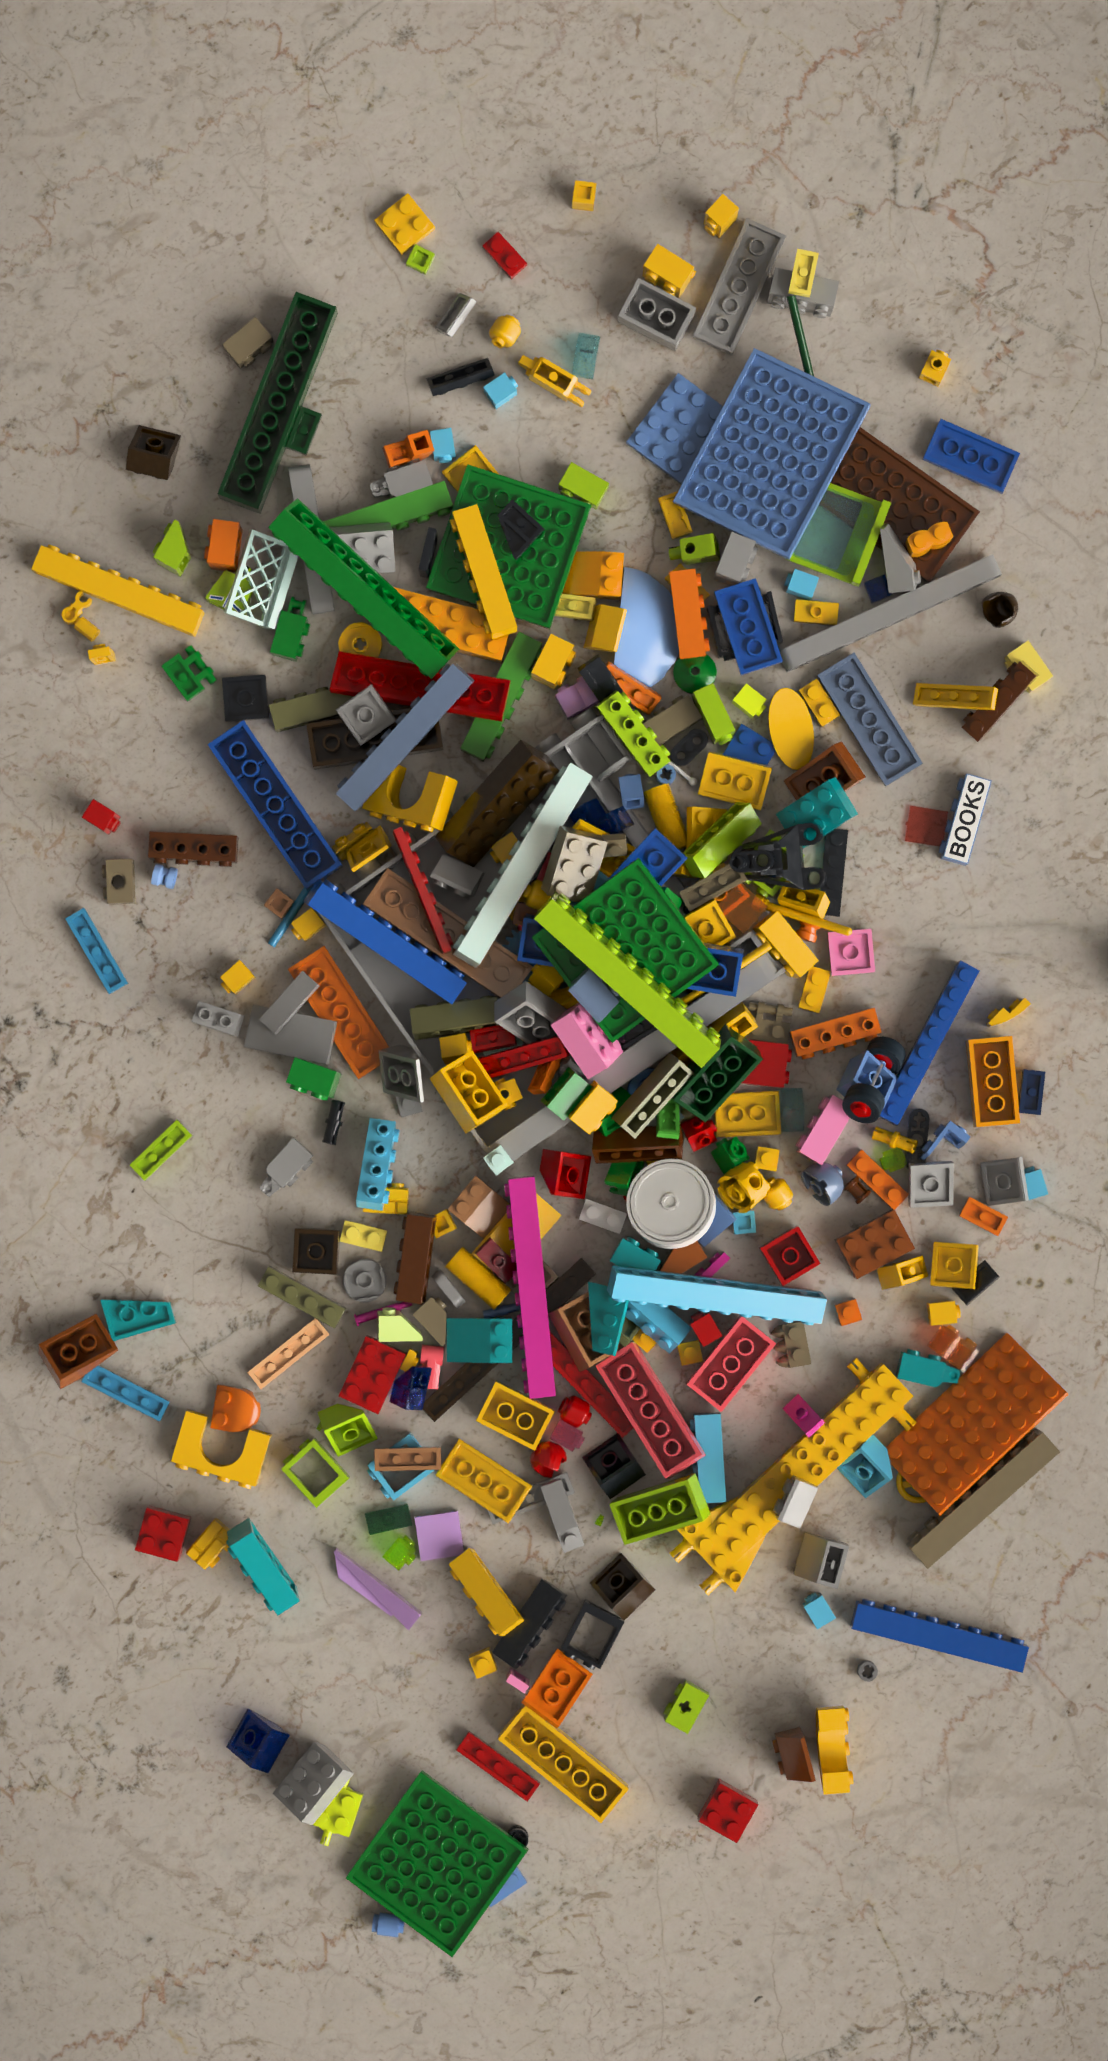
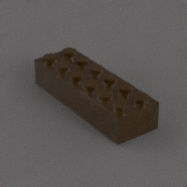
M412 708L391 712L398 719L403 712L407 715ZM342 719L306 724L314 770L356 764L359 761L365 762L368 758L366 753L374 745L378 747L383 742L381 739L382 735L388 729L393 730L398 724L394 722L361 746ZM439 721L408 755L444 750Z
M520 740L445 824L443 830L437 833L435 838L446 853L474 867L555 777L559 769L546 754Z

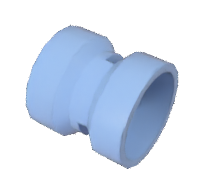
M156 863L151 884L156 886L161 884L165 885L168 889H173L178 869L173 867L164 868L163 865Z

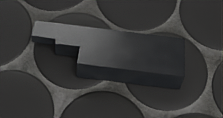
M599 654L578 667L579 673L599 702L616 690L619 693L624 692ZM630 702L628 705L631 707L633 711L636 710L634 705Z

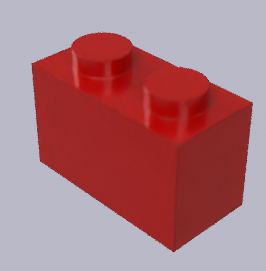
M95 799L91 801L82 816L87 822L108 835L111 832L115 833L121 824L119 821L120 816Z
M698 1311L690 1316L692 1320L689 1321V1324L703 1347L722 1337L709 1312Z

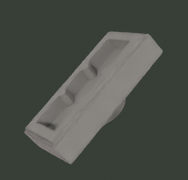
M459 293L437 324L436 329L442 334L453 337L476 301L472 297Z

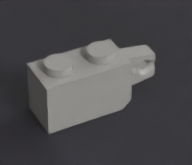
M415 459L407 463L408 466L402 468L394 466L387 469V473H384L383 478L370 484L374 498L389 495L391 498L433 485L425 460Z
M292 1138L266 1167L268 1176L260 1186L261 1191L270 1197L281 1187L284 1188L286 1185L291 1187L298 1179L296 1174L301 1169L306 1171L313 1163L311 1158L314 1155L298 1140Z

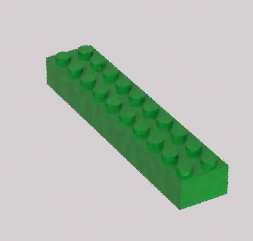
M298 498L284 508L268 527L275 538L282 540L288 546L290 552L303 559L305 565L310 570L317 572L326 585L332 586L342 600L348 601L357 614L364 616L370 622L373 629L380 631L392 646H396L402 651L403 656L408 661L415 663L423 675L429 676L432 679L459 650L451 640Z

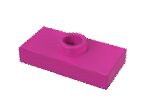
M799 1394L782 1408L808 1437L813 1435L825 1423Z

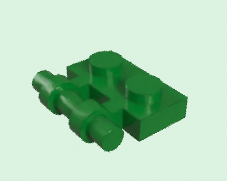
M192 645L185 649L189 655L185 660L178 653L162 665L164 671L187 702L205 690L200 683L202 680L206 679L210 685L217 681L213 675L214 671L210 666L207 667L202 660L201 653L196 651ZM193 663L200 670V673L196 676L189 668Z

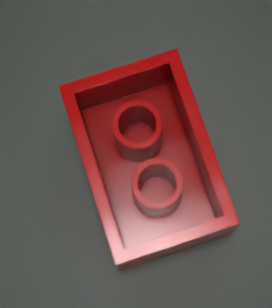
M367 1335L340 1391L339 1397L379 1414L407 1353Z

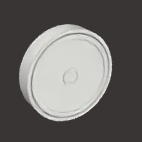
M664 1159L646 1166L636 1175L627 1193L626 1208L631 1224L644 1240L660 1248L677 1249L696 1242L707 1232L715 1216L716 1198L709 1180L699 1168L683 1160Z

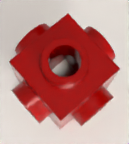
M696 1116L680 1124L693 1152L717 1141L714 1135L717 1129L712 1119L704 1122Z

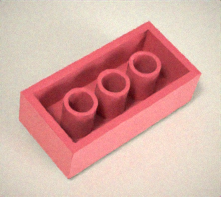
M739 1316L686 1384L722 1412L776 1343L743 1316Z

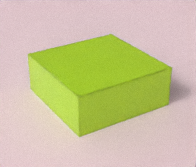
M415 244L406 262V266L426 275L435 257V253Z

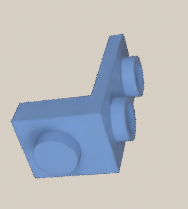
M951 1120L945 1126L940 1124L933 1133L936 1136L934 1140L931 1141L929 1139L921 1149L924 1153L920 1158L924 1161L943 1137L960 1149L968 1142L970 1136L964 1128L954 1124Z

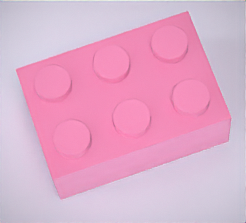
M579 1002L568 1008L551 1024V1027L587 1079L607 1069L624 1052L619 1041L616 1040L612 1043L593 1017Z
M829 1095V1097L822 1099L818 1106V1109H820L818 1116H812L807 1125L809 1128L808 1133L801 1135L795 1145L798 1147L796 1152L814 1163L823 1165L850 1119L843 1110V1100L834 1095Z

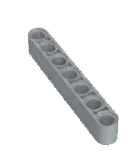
M310 464L289 467L293 500L295 501L298 498L319 518ZM304 563L313 615L335 611L331 586L326 585L321 580V576L317 572L310 570Z

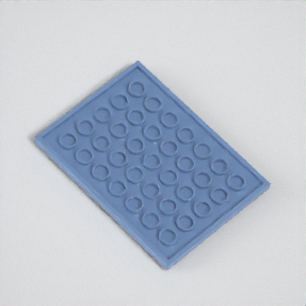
M754 348L676 494L673 503L731 532L756 541V544L790 560L871 407L870 403Z

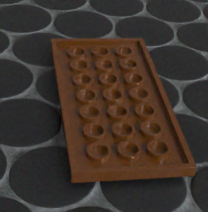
M859 427L830 482L883 502V500L891 502L883 525H890L906 550L905 541L912 533L919 530H928L932 525L939 522H948L953 538L946 546L939 549H930L920 557H911L916 564V570L920 571L921 578L928 583L931 582L980 513L979 510L861 427ZM827 490L819 503L821 508L851 529H854L862 508L861 503ZM880 532L875 546L883 551Z

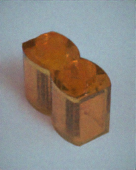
M950 1324L947 1327L941 1325L927 1347L964 1373L979 1353L976 1349L977 1344L967 1337L963 1340L958 1336L959 1331Z

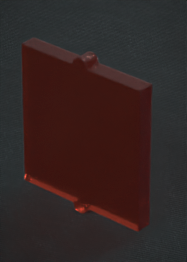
M910 806L908 821L905 823L907 826L905 841L940 847L941 841L944 840L948 811Z

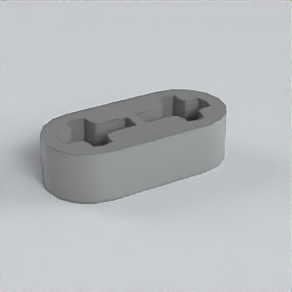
M441 1270L432 1275L434 1281L457 1309L466 1302Z

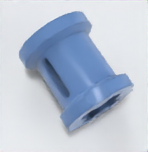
M668 764L658 770L656 774V780L661 785L665 783L672 784L676 777L674 767ZM662 770H665L666 773L671 772L670 780L660 777L663 773Z

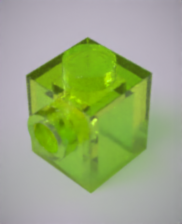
M399 1535L382 1557L399 1571L405 1563L409 1566L417 1555L414 1554L417 1549L414 1546L416 1543L407 1535L404 1537Z

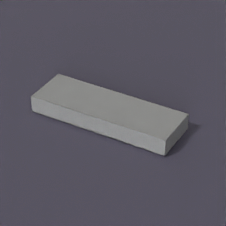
M302 971L259 1020L277 1035L319 988V985Z

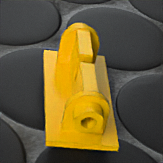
M368 822L364 824L359 823L352 829L353 832L347 836L343 835L335 841L332 848L338 853L337 855L342 861L344 859L348 860L345 849L372 831L370 830L372 827Z

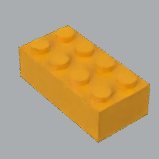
M1012 1036L966 1040L973 1127L1020 1124Z

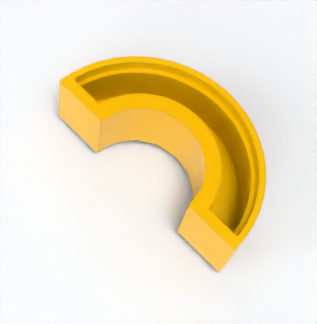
M843 1705L817 1707L815 1714L816 1739L823 1794L849 1793L850 1784H853V1773L848 1771L846 1755H850L849 1743L845 1742V1734H848V1708H844Z

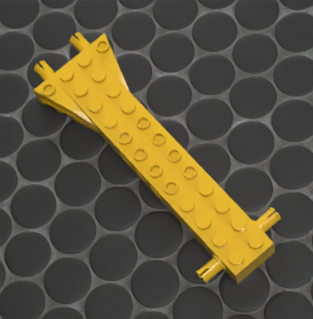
M857 1357L852 1360L858 1369L852 1363H849L847 1368L860 1380L859 1384L821 1418L825 1423L813 1435L808 1437L804 1434L737 1497L709 1510L711 1515L704 1521L677 1529L683 1536V1541L670 1551L669 1554L673 1558L675 1557L678 1563L691 1550H696L713 1568V1573L699 1584L708 1596L722 1582H726L736 1593L766 1534L779 1522L775 1517L773 1508L778 1498L782 1500L784 1495L782 1488L787 1478L791 1479L792 1475L818 1486L890 1418L894 1417L905 1431L911 1429L906 1420L912 1426L917 1423L904 1409V1405L914 1396L882 1362L873 1371L869 1372Z

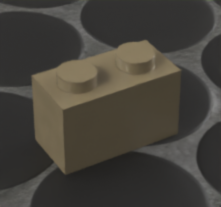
M255 317L225 341L222 346L241 369L244 366L249 367L256 360L255 357L259 353H266L272 347L274 341L269 332Z

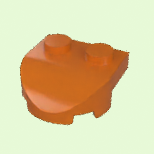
M217 1385L210 1428L228 1432L248 1431L249 1428L258 1422L261 1413L260 1403L257 1402L253 1392L245 1388Z

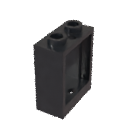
M585 1599L561 1645V1649L564 1650L563 1654L574 1660L576 1657L583 1660V1665L594 1670L595 1667L601 1669L624 1624V1620ZM585 1612L614 1626L598 1659L570 1645Z

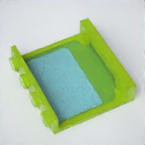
M830 483L788 561L859 587L891 502L886 500L880 502Z

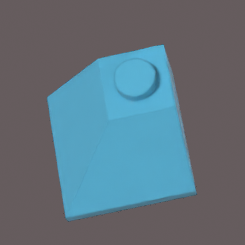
M874 1435L868 1438L837 1467L865 1498L893 1478L888 1450Z

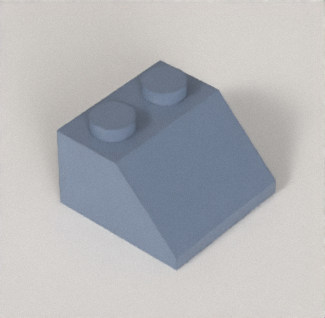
M589 967L571 982L568 990L598 1023L609 1014L621 999L619 994Z

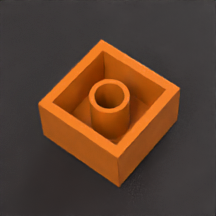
M213 519L212 525L209 524L207 538H209L210 545L205 547L204 559H206V563H208L211 569L236 572L243 533L239 522Z

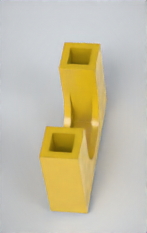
M398 765L362 807V809L370 812L369 816L377 819H382V816H385L387 821L396 824L400 820L404 821L403 825L416 828V825H420V829L433 833L434 829L442 831L458 781L446 775L429 771L419 800L413 806L403 809L400 805L399 793L407 768Z
M189 1409L186 1410L171 1462L176 1463L175 1467L188 1470V1467L197 1469L196 1473L209 1476V1473L217 1475V1479L224 1482H230L231 1479L238 1481V1485L248 1489H251V1486L255 1487L258 1483L272 1434L250 1428L240 1458L231 1464H217L205 1455L202 1448V1438L209 1415Z

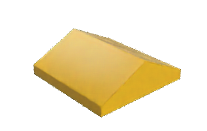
M603 604L596 605L593 621L589 622L583 648L617 652L627 610Z
M378 826L345 849L350 868L353 872L392 846L381 826Z

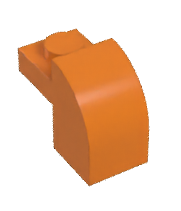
M428 430L407 435L405 440L385 445L382 448L389 468L407 464L415 459H420L421 461L434 452Z

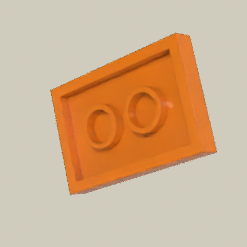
M557 1648L521 1703L557 1729L593 1674L573 1659L564 1655Z

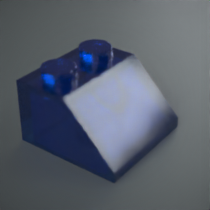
M247 1709L226 1747L250 1768L269 1773L290 1735L279 1725L253 1710Z

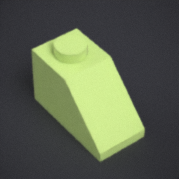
M387 1307L383 1308L382 1311H377V1338L379 1342L423 1341L421 1331L399 1310L396 1311L395 1308Z

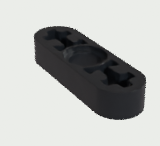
M915 1109L909 1115L907 1137L911 1139L914 1134H920L923 1137L922 1145L917 1147L916 1150H921L928 1141L930 1118L927 1111L923 1109ZM918 1112L921 1113L922 1117H925V1121L920 1123V1128H925L924 1132L912 1131V1127L917 1128V1121L913 1120V1117L917 1116ZM906 1151L905 1166L909 1170V1160L914 1158V1153ZM917 1153V1160H921V1163L926 1162V1159L923 1161L920 1158L922 1154Z

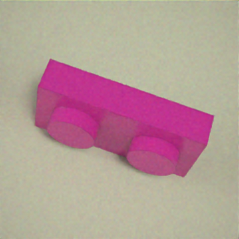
M725 1252L721 1254L715 1253L708 1260L711 1264L705 1270L701 1267L693 1276L711 1278L730 1257Z

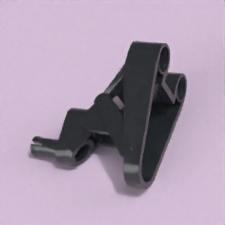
M816 823L796 824L752 842L742 844L734 850L729 860V865L736 872H756V874H744L749 881H758L800 890L821 888L827 881L826 872L820 867L804 868L802 846L818 844L823 838V830ZM809 828H813L816 831V837L813 840H809L806 837V831ZM786 834L781 840L768 841ZM786 847L788 869L783 870L781 848ZM754 848L751 851L741 852L744 849ZM761 854H765L769 860L765 867L760 866L758 863V858ZM812 872H817L820 875L819 883H811L809 877ZM783 877H784L785 879H787V880L790 881V882H785V881H780V880H774V878H783Z

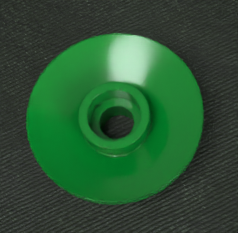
M707 654L705 657L682 660L679 657L673 669V676L677 686L690 694L714 683L717 675L716 665ZM698 668L699 674L693 675L691 669Z

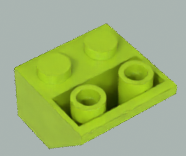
M174 519L172 524L168 523L163 533L165 537L162 542H158L154 547L153 554L155 555L153 558L158 565L181 577L191 560L183 528L179 521Z

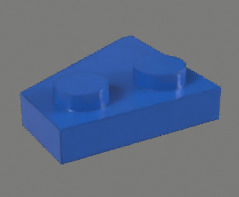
M741 723L723 755L761 765H768L775 753V749L770 740Z

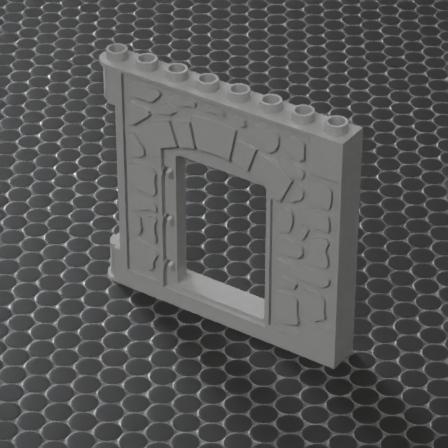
M590 708L571 722L576 731L572 735L561 741L558 735L554 733L535 748L546 754L559 770L562 766L567 767L569 763H572L593 776L563 826L572 828L581 819L608 834L626 833L627 843L637 848L649 834L632 809L623 810L620 792L609 778V776L626 765L632 757L602 715L597 716L593 709ZM554 778L499 840L513 832L517 840L522 841L523 837L520 834L529 821L533 823L534 818L531 817L540 803H545L546 800L543 799V796L551 784L555 786L557 783ZM479 786L471 790L463 797L465 802ZM450 809L445 824L453 817ZM434 829L433 833L430 832L419 841L413 833H410L409 836L412 843H409L411 851H416L420 863L417 866L419 871H424L427 877L428 884H426L428 893L432 892L438 903L466 922H468L472 915L476 917L478 912L475 909L483 897L487 898L490 894L487 892V889L495 878L499 879L501 876L498 871L502 863L498 862L496 864L490 855V852L493 850L490 849L473 867L485 874L475 896L469 895L468 898L454 893L455 888L451 886L445 889L434 884L435 879L430 877L443 854L465 863L446 853L435 838L439 830ZM554 840L553 844L551 845L550 849L548 850V851L551 852V853H552V850H553V846H554L555 840ZM397 843L391 847L396 857L383 866L377 858L372 859L355 872L360 882L347 891L341 883L336 884V887L339 888L337 892L340 894L343 891L356 900L355 905L360 907L387 868L413 885ZM545 859L542 860L528 884L536 880ZM671 876L661 886L669 888L679 898H681L679 892L686 889L681 879L675 876ZM682 901L679 911L684 916L690 912L684 901ZM320 914L430 1074L433 1076L440 1069L447 1066L441 1057L439 1041L441 1037L415 1040L412 1034L410 1008H415V1006L420 1004L432 1006L446 1000ZM377 914L373 915L374 918H379ZM394 926L391 928L394 932L397 930ZM752 930L734 941L729 947L744 949V957L761 946L762 943ZM411 938L409 942L414 944L415 940ZM429 950L427 954L432 956L433 953ZM767 951L740 970L736 997L706 992L688 1004L686 1009L692 1014L694 1012L697 1013L704 1020L703 1024L707 1027L786 970L784 967L780 969ZM449 963L445 965V967L448 969L450 968V966H452ZM465 975L463 980L467 984L454 1002L464 998L477 1000L482 996H497ZM686 989L677 995L675 999L677 997L681 999L693 990ZM656 1030L624 1051L607 1069L590 1079L586 1078L584 1080L589 1084L595 1080L612 1093L677 1048V1046L663 1033ZM465 1033L467 1038L471 1040L470 1033ZM483 1052L475 1053L477 1058L485 1056ZM538 1065L491 1078L493 1082L505 1078L506 1081L514 1078L523 1099L515 1102L517 1106L506 1111L503 1109L494 1117L471 1130V1133L487 1155L501 1145L512 1161H514L572 1121L569 1117L562 1120L541 1102L546 1093L532 1094L527 1090ZM557 1071L555 1072L554 1077L551 1081V1087L556 1083L558 1075ZM503 1090L501 1092L504 1098L509 1096L508 1091Z

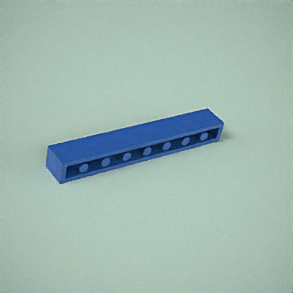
M961 960L957 962L897 1075L898 1079L885 1108L880 1114V1118L893 1125L899 1124L980 970Z
M862 1599V1602L856 1601L850 1624L851 1629L1023 1673L1029 1646L1024 1644L1025 1640L1016 1637H1011V1640L1004 1639L1003 1634L990 1631V1635L981 1633L982 1629L973 1626L965 1629L960 1627V1623L948 1620L947 1624L939 1622V1618L931 1615H926V1618L919 1617L917 1612L905 1609L904 1613L896 1611L897 1607L888 1604H884L883 1607L876 1606L875 1601Z

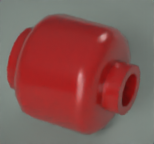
M575 1395L569 1398L565 1397L558 1409L560 1419L575 1428L580 1427L582 1424L586 1425L592 1416V1413L589 1412L590 1404Z

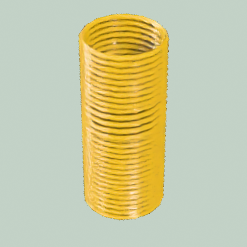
M665 783L644 791V798H646L645 800L656 829L679 850L687 847V831L669 784Z
M461 1247L445 1265L448 1271L452 1272L471 1291L473 1290L493 1310L511 1291L510 1287L506 1286L503 1281L501 1282L491 1270L485 1267V1265L483 1266L464 1247Z

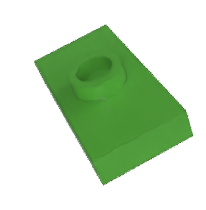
M672 1098L656 1115V1137L679 1138V1104Z

